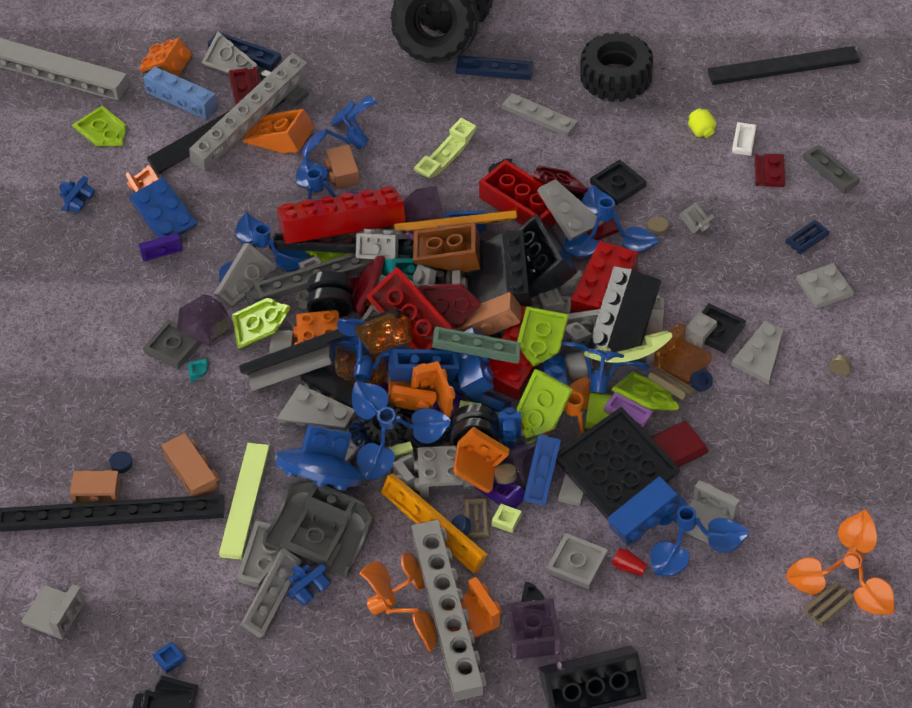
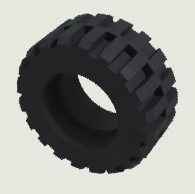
M604 33L603 36L600 37L598 35L593 41L590 40L583 48L580 63V79L586 90L589 89V93L593 96L597 94L598 98L602 100L608 98V101L614 102V99H619V102L625 101V98L630 100L636 98V94L642 95L644 90L649 88L653 74V55L650 47L643 40L640 41L639 37L635 35L630 36L629 33ZM622 64L627 67L622 69H613L606 67V65Z

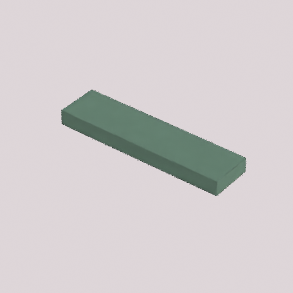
M435 326L432 348L517 364L520 359V342Z

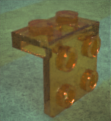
M389 313L354 327L355 334L372 355L412 341L411 325L407 316L397 319L393 313Z
M678 323L673 329L668 330V332L672 333V338L654 352V366L662 368L686 384H690L691 375L699 369H704L712 360V355L686 341V326Z
M338 345L335 348V371L341 378L348 379L355 384L358 381L353 377L357 361L356 355ZM377 347L369 356L372 358V362L375 363L381 352L385 350ZM384 357L378 364L377 370H372L371 380L363 383L378 385L384 382L387 376L386 360Z

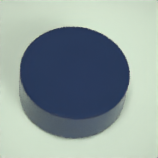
M704 369L695 371L690 377L691 386L698 392L706 391L712 386V376Z
M116 452L109 459L111 469L118 471V473L127 472L132 467V459L127 452Z
M464 515L456 516L451 522L466 536L471 530V520Z

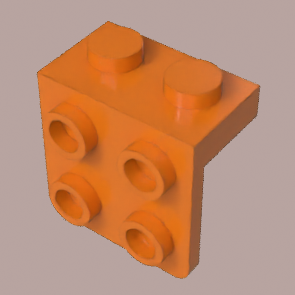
M180 38L169 39L164 43H156L151 46L149 54L141 61L142 64L139 70L144 72L156 66L179 77L193 54Z
M338 311L296 314L297 325L293 326L294 338H298V342H294V345L337 330Z
M438 361L428 364L423 363L413 367L410 388L437 392L436 401L441 412L450 418L451 412H453L455 391L447 382L446 370L441 368Z
M389 380V406L393 404L397 408L416 411L424 408L432 409L436 401L437 392L410 388L411 382H390Z
M473 427L457 443L453 471L458 477L489 493L493 489L495 467L509 455L510 449Z
M477 577L468 580V593L463 595L464 601L461 602L462 609H467L469 622L466 624L468 630L472 629L474 639L500 627V614L502 613L498 602L492 601L487 586L484 583H480ZM447 606V607H445V608H443V609L449 611V610H452V609H454V608L451 607V606ZM452 627L449 630L455 632L458 631L459 628Z

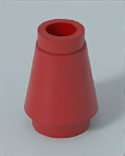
M620 547L612 561V565L616 566V569L641 577L648 565L625 548L624 550Z

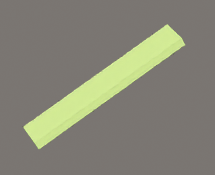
M247 443L219 551V556L222 558L243 559L270 450L269 445Z

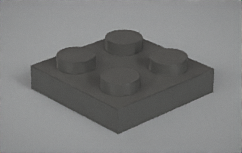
M167 320L143 347L145 354L179 369L203 342V337L188 328Z

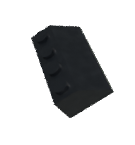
M614 266L588 345L589 348L607 347L611 351L618 352L641 346L662 281L632 269Z
M631 645L538 667L548 708H610L647 699L639 655Z

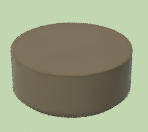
M653 217L648 221V231L652 234L661 236L667 232L668 222L665 218Z
M843 355L832 357L829 363L831 372L843 376L848 375L852 368L850 359Z
M512 464L497 466L494 470L496 482L509 484L515 481L517 478L516 467Z

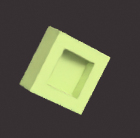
M411 442L399 443L389 447L394 452L395 461L408 454L413 455Z
M500 504L492 519V526L513 534L522 516V511Z

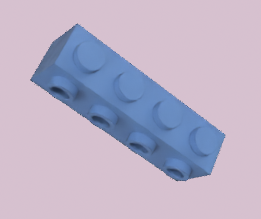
M156 66L143 77L146 93L205 120L218 109L214 92Z

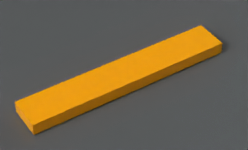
M515 210L394 224L393 228L394 230H403V233H406V231L414 232L438 228V226H453L474 222L476 225L514 221L517 218Z
M395 474L388 475L381 494L416 524L439 520L440 528L444 527L446 530L447 541H444L446 548L450 547L452 555L473 574L478 573L488 554Z

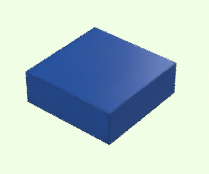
M170 642L153 654V658L166 674L186 661V657L173 642Z

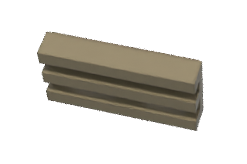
M662 368L656 369L654 372L651 371L648 376L650 381L681 400L691 397L696 390Z
M487 498L464 499L465 517L470 519L469 504L474 506L475 532L470 530L467 537L470 540L476 538V540H480V538L489 539ZM478 504L483 505L484 532H480Z
M836 581L804 608V612L822 627L854 599V595L852 593L848 594L845 587L841 588L840 583ZM834 591H838L824 604H822L817 610L812 612V610L815 607H817L821 602H823L827 597H829ZM841 596L845 597L830 611H828L823 617H818Z

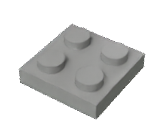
M834 263L796 276V281L816 309L852 297L854 291Z
M565 533L547 566L546 573L589 590L608 555V549Z

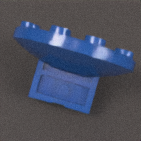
M308 424L302 448L277 451L274 459L276 467L283 469L284 474L293 477L299 475L314 480L313 484L321 487L331 484L336 489L346 491L347 487H358L361 485L364 475L357 468L345 460L352 436L347 431L331 430Z

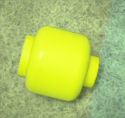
M699 108L689 115L688 126L695 136L708 138L715 133L714 129L717 121L707 109Z

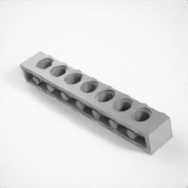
M294 53L289 55L189 148L190 162L203 171L211 167L307 77V62Z
M439 520L411 525L412 539L454 701L483 695V687L487 686L484 672L479 673L478 665H481L478 650L474 651L472 644L475 643L472 629L468 630L466 623L469 622L467 609H462L461 602L464 599L461 588L456 587L455 582L458 581L457 571L455 567L451 568L450 561H453L450 547L446 548L444 541H447L446 530L444 527L440 528ZM429 546H436L437 548H435V549H429L428 547H429ZM434 566H442L443 568H441V569H434L433 567H434ZM440 586H447V587H448V588L445 589V590L439 589ZM451 606L454 609L448 611L443 608ZM452 627L459 628V630L455 632L450 631L449 629ZM457 648H462L465 651L462 653H457L454 650ZM467 669L471 673L465 675L460 673V671Z

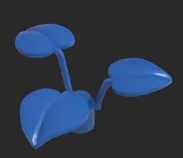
M370 95L365 96L356 105L353 101L349 102L344 109L340 110L333 117L330 123L332 126H335L343 120L349 127V130L346 132L348 137L345 138L328 129L319 130L304 144L302 150L303 157L307 160L308 154L327 134L345 141L348 145L352 143L358 150L361 149L369 141V138L360 129L354 117L368 107L378 104V102ZM350 120H352L354 126L349 123Z
M304 158L297 170L295 179L298 186L308 189L307 200H311L312 191L320 192L323 187H326L332 197H337L329 187L328 182L325 181L328 177L327 169L321 164Z
M592 185L582 199V203L597 215L592 234L589 236L585 233L571 241L566 237L564 250L569 255L575 257L593 255L599 243L593 238L595 237L600 220L608 222L612 218L615 219L620 235L624 237L622 245L627 249L644 252L658 244L659 239L651 232L640 227H629L626 233H624L618 219V212L614 211L615 202L613 198Z
M248 212L243 215L236 226L235 236L241 243L253 242L252 246L255 249L256 246L258 248H265L270 244L273 254L277 256L275 263L282 270H299L298 263L311 258L304 251H277L273 243L274 239L270 238V227L252 217ZM233 262L225 263L220 268V283Z
M339 319L337 321V328L341 333L346 336L358 337V345L346 340L331 345L333 361L342 358H357L353 377L360 382H369L371 380L372 370H377V366L383 357L389 361L392 349H411L402 345L387 346L386 351H382L375 363H373L372 358L365 356L367 350L363 347L362 335H371L373 327L370 323L359 319Z
M562 341L561 346H574L590 354L601 356L600 369L594 370V374L592 373L590 358L586 357L588 379H591L589 391L607 393L608 382H611V376L617 366L629 364L648 372V365L646 363L632 360L613 363L607 375V371H603L605 360L608 361L615 357L624 358L623 354L614 351L604 352L599 349H589V346L581 343Z
M356 381L352 391V405L355 413L364 420H371L377 414L379 424L382 427L380 446L375 443H368L362 446L357 454V465L360 472L364 475L363 479H379L392 469L395 456L391 449L384 448L386 430L393 429L397 422L410 429H414L413 435L416 440L421 443L430 444L443 436L451 424L450 418L440 411L424 408L412 414L413 424H409L401 419L400 416H396L392 408L387 407L389 397L382 387Z
M678 495L679 505L672 514L664 516L659 523L662 526L669 525L672 521L678 524L679 534L676 545L669 541L657 543L650 552V563L654 574L658 576L669 577L682 572L689 563V552L679 548L683 532L693 530L696 525H698L704 535L709 536L708 543L710 547L722 553L731 552L738 548L749 536V530L735 521L717 518L709 522V531H707L702 525L701 520L696 518L695 509L687 506L684 498Z

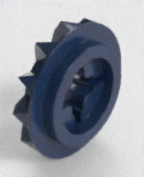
M355 419L349 425V432L352 434L351 440L361 449L362 446L373 442L367 437L364 419Z

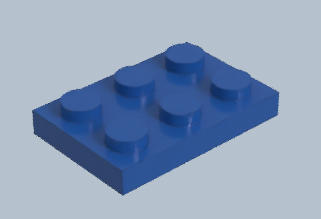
M164 177L129 195V200L157 238L176 233L181 235L197 226L195 219Z

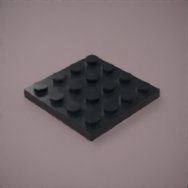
M622 406L559 450L556 458V463L606 519L659 476L667 483L680 472L677 465Z

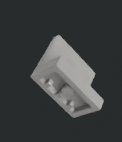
M364 229V233H356V258L374 259L376 256H384L385 260L398 259V239H408L409 234H403V230Z
M72 584L68 592H63L46 585L43 586L23 617L22 624L63 639L85 604L81 587Z

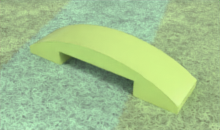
M460 118L449 130V137L430 157L425 155L414 167V171L429 179L439 175L461 154L472 138L477 126Z
M662 331L646 335L645 345L618 351V353L624 355V358L615 357L608 361L605 360V362H628L645 357L665 345L672 338V333ZM607 347L596 348L599 350H603L604 352L611 351L610 348ZM584 351V356L601 361V356Z

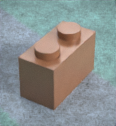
M345 145L327 149V158H324L326 169L331 171L329 172L331 184L335 183L337 189L360 184L359 171L350 146Z
M112 470L73 471L70 489L72 502L119 501L121 488L119 473Z

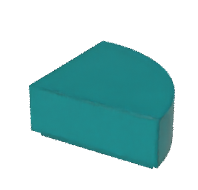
M208 358L187 362L191 382L205 375L208 370L207 367H209Z

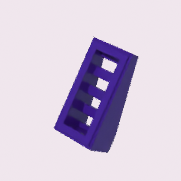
M495 476L493 489L489 493L474 486L476 490L498 505L504 504L516 509L523 501L524 492L521 486L514 483L500 484L496 482Z

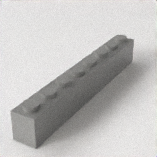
M0 38V67L117 101L120 100L129 87L126 73Z

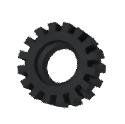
M392 404L390 408L394 410L395 415L400 416L404 420L401 410L399 408L396 409V406ZM376 414L371 420H364V427L369 439L373 443L377 441V444L380 446L381 430L377 428L379 421ZM397 422L393 429L386 430L385 446H389L391 441L393 445L396 444V438L401 440V434H405L406 426Z

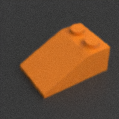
M305 109L266 114L247 132L242 140L244 143L280 153H296L301 150L302 145L309 138L315 126Z

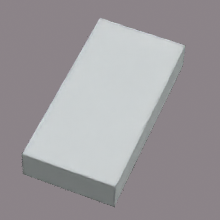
M737 122L732 153L751 156L757 125Z

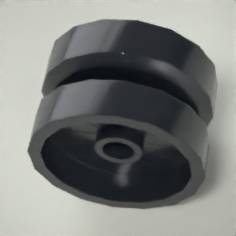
M322 271L310 276L307 288L309 294L307 297V309L310 313L336 310L339 313V318H342L352 312L354 282L349 275L337 271Z
M469 404L460 407L453 413L451 417L450 446H457L458 441L473 427L499 442V418L489 407L480 404Z

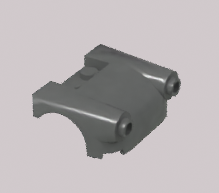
M309 479L295 483L290 482L285 488L283 500L274 521L263 535V544L278 551L285 548L314 562L326 566V572L347 579L375 523V518L364 507V503L328 486H317L313 484V480Z

